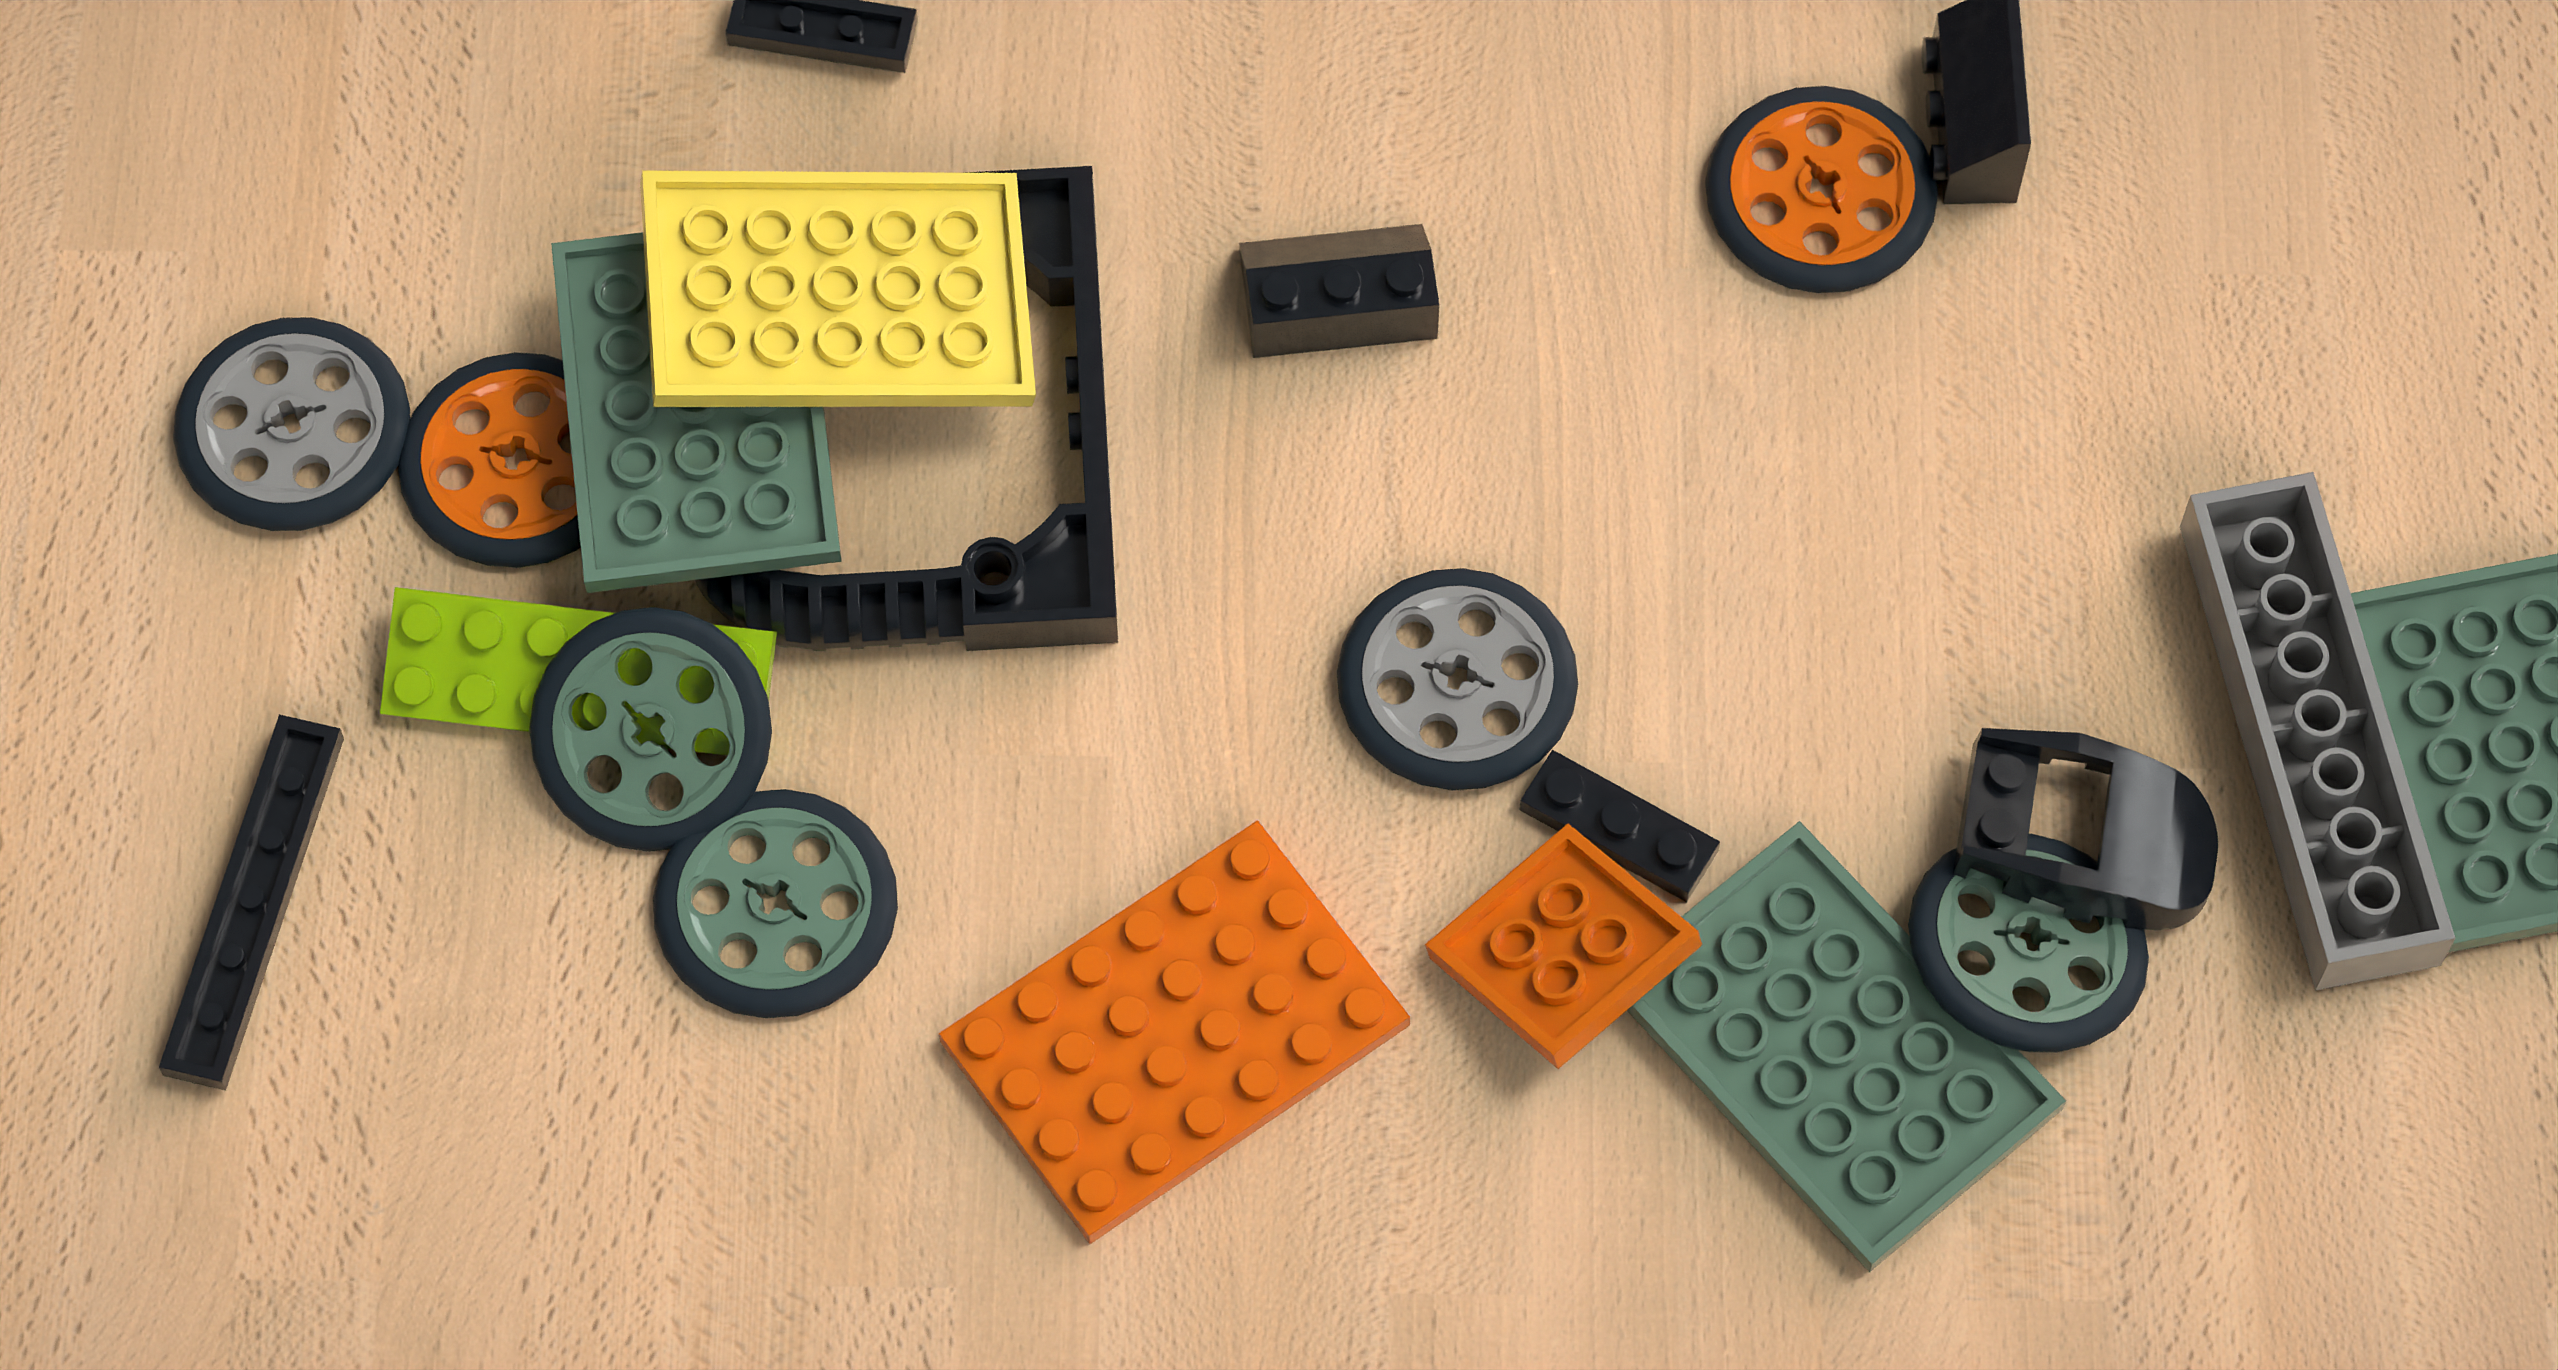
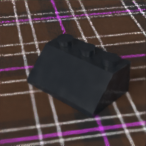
M1964 0L1937 13L1933 36L1923 37L1922 41L1923 73L1933 74L1935 89L1927 91L1926 121L1928 127L1938 128L1939 144H1932L1930 149L1932 181H1942L1943 204L2017 203L2031 147L2019 0Z
M1423 224L1239 243L1253 358L1438 339L1439 298L1432 249Z

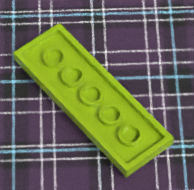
M395 587L380 714L530 732L529 726L534 694L547 665L566 641L590 623L614 613ZM715 625L735 641L758 671L769 699L777 632ZM639 648L625 651L618 662V673L621 679L632 686L645 683L653 670L650 656ZM701 666L688 668L680 677V692L691 703L704 702L711 696L714 689V680L711 673ZM594 693L581 695L572 706L574 722L584 730L591 731L597 729L606 718L607 709L605 703ZM626 701L625 706L638 718L636 721L642 728L640 734L636 737L639 743L643 744L646 741H654L659 745L672 749L663 741L665 737L659 730L665 722L664 718L660 714L654 718H647L643 714H637ZM716 728L704 730L695 741L696 752L729 754L730 744L728 738L722 731Z

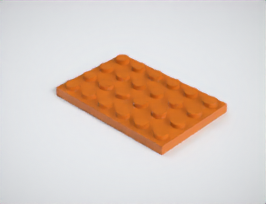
M1257 820L941 1031L939 1038L940 1043L1088 1243L1092 1244L1409 1027L1410 1016Z

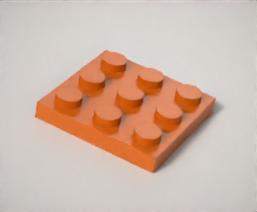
M1567 824L1429 940L1425 946L1429 958L1559 1069L1702 946L1699 931L1575 828Z

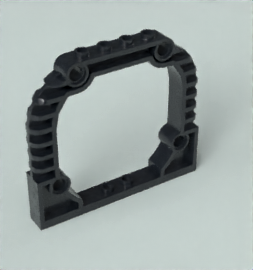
M1092 166L965 172L1017 174L1026 286L1038 294L1050 307L1075 305L1077 356L1065 357L1067 394L1079 393L1080 412L1068 413L1070 450H1082L1085 503L1059 504L1038 528L1016 544L998 537L979 539L968 547L962 557L961 565L955 567L831 575L771 570L695 580L699 590L709 604H712L725 618L734 623L736 627L777 632V646L813 649V651L851 647V649H864L866 646L884 645L902 647V644L920 643L940 645V642L965 641L966 651L1118 643ZM992 572H1000L1008 576L1006 581L994 586L986 585L979 581L981 577Z

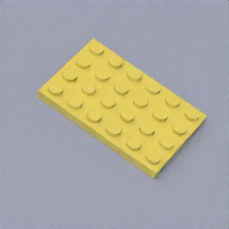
M642 170L640 189L653 407L1033 406L1036 389L1016 173Z

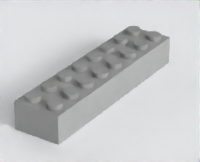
M2314 472L2190 495L2180 524L2181 534L2315 991L2441 966L2455 940V935Z

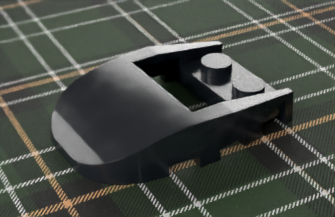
M1994 728L1981 729L1972 746L1953 875L1965 879L1970 868L2003 880L2002 894L2029 903L2032 897L2064 908L2063 917L2085 923H2090L2095 915L2120 918L2127 928L2145 930L2173 929L2188 923L2203 909L2214 883L2218 854V834L2208 802L2198 787L2188 777L2156 759L2083 733ZM2052 759L2085 763L2084 769L2109 775L2096 870L2054 860L2025 856L2039 763L2049 765Z

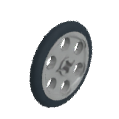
M279 318L254 324L226 338L201 360L185 383L177 404L173 440L179 466L189 484L215 511L240 524L269 531H303L331 524L361 508L384 487L399 465L407 427L410 422V405L404 381L393 362L369 338L342 324L317 318ZM281 360L288 365L289 368L286 376L275 384H262L254 378L256 369L265 361ZM338 366L350 373L346 385L338 390L325 391L316 385V378L325 368ZM237 404L247 410L245 421L234 429H222L214 424L216 412L226 405ZM290 414H295L301 428L294 433H289L288 429L284 426L283 418ZM350 418L365 419L371 424L368 435L356 443H347L336 437L338 427ZM249 456H259L268 462L267 470L263 476L251 482L242 481L234 476V469L238 462ZM310 463H321L330 469L328 479L324 484L316 488H304L295 481L298 471Z
M1465 568L1425 572L1401 580L1377 595L1356 617L1342 644L1337 668L1338 694L1341 708L1350 730L1367 753L1392 773L1423 786L1452 791L1493 786L1514 779L1539 763L1561 739L1573 715L1579 685L1575 653L1564 627L1548 606L1519 584L1493 573ZM1482 610L1492 617L1495 626L1488 634L1476 637L1464 633L1458 621L1468 611ZM1419 622L1430 629L1433 637L1426 646L1412 649L1400 643L1396 636L1397 631L1406 623ZM1514 653H1524L1535 660L1538 669L1532 677L1525 680H1516L1504 673L1501 667L1503 660ZM1456 668H1463L1467 670V681L1462 682L1459 690L1449 688L1447 676H1452ZM1399 677L1409 682L1414 692L1412 697L1406 702L1390 704L1380 698L1377 688L1385 679ZM1500 708L1509 710L1519 720V726L1509 735H1493L1483 725V718L1488 712ZM1444 721L1455 729L1457 737L1448 747L1433 748L1422 740L1420 735L1422 728L1429 722Z

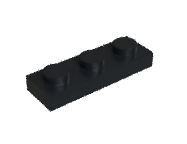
M733 0L725 34L727 45L906 73L918 17L917 9L863 0Z
M1554 750L1550 752L1520 800V811L1556 831L1570 824L1618 865L1685 902H1688L1719 851L1720 841Z

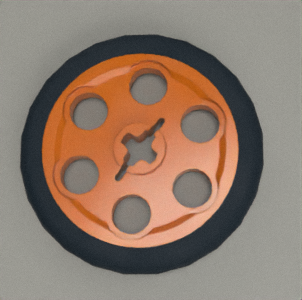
M1829 86L1798 87L1770 95L1741 112L1722 132L1710 155L1705 180L1708 211L1719 236L1733 254L1763 278L1789 289L1813 293L1848 292L1876 283L1903 267L1922 246L1934 222L1938 199L1937 182L1932 181L1930 156L1924 143L1908 123L1878 100L1853 90ZM1815 124H1828L1837 130L1840 139L1831 146L1822 147L1812 143L1808 139L1806 131ZM1762 148H1774L1784 155L1786 164L1775 171H1766L1754 163L1752 156L1757 150ZM1878 153L1887 157L1893 168L1886 175L1871 176L1860 168L1858 161L1866 154ZM1812 176L1814 179H1818L1823 186L1834 184L1831 200L1829 197L1826 198L1821 191L1810 193ZM1760 202H1773L1781 207L1785 217L1777 224L1763 225L1752 217L1750 210ZM1877 207L1888 213L1891 224L1880 231H1872L1859 223L1857 214L1865 208ZM1812 232H1825L1835 239L1837 248L1828 255L1813 254L1804 246L1803 239Z
M517 352L485 357L457 369L432 388L414 410L407 427V434L398 465L401 493L413 519L433 541L456 556L486 566L521 568L549 563L581 548L576 502L564 510L551 509L544 503L546 493L554 486L564 484L575 488L572 454L566 453L560 448L562 437L570 432L563 360L545 354ZM530 392L545 394L550 399L547 410L535 417H526L519 414L515 407L519 398L524 394ZM476 409L488 414L490 417L489 423L479 433L472 435L463 434L455 427L456 420L465 411ZM517 448L525 449L527 459L530 461H520L517 469H508L506 459L503 456L513 457ZM461 464L473 471L474 475L471 482L461 489L450 490L439 484L441 473L449 466ZM498 502L510 503L518 509L515 521L503 528L491 527L483 521L486 510Z

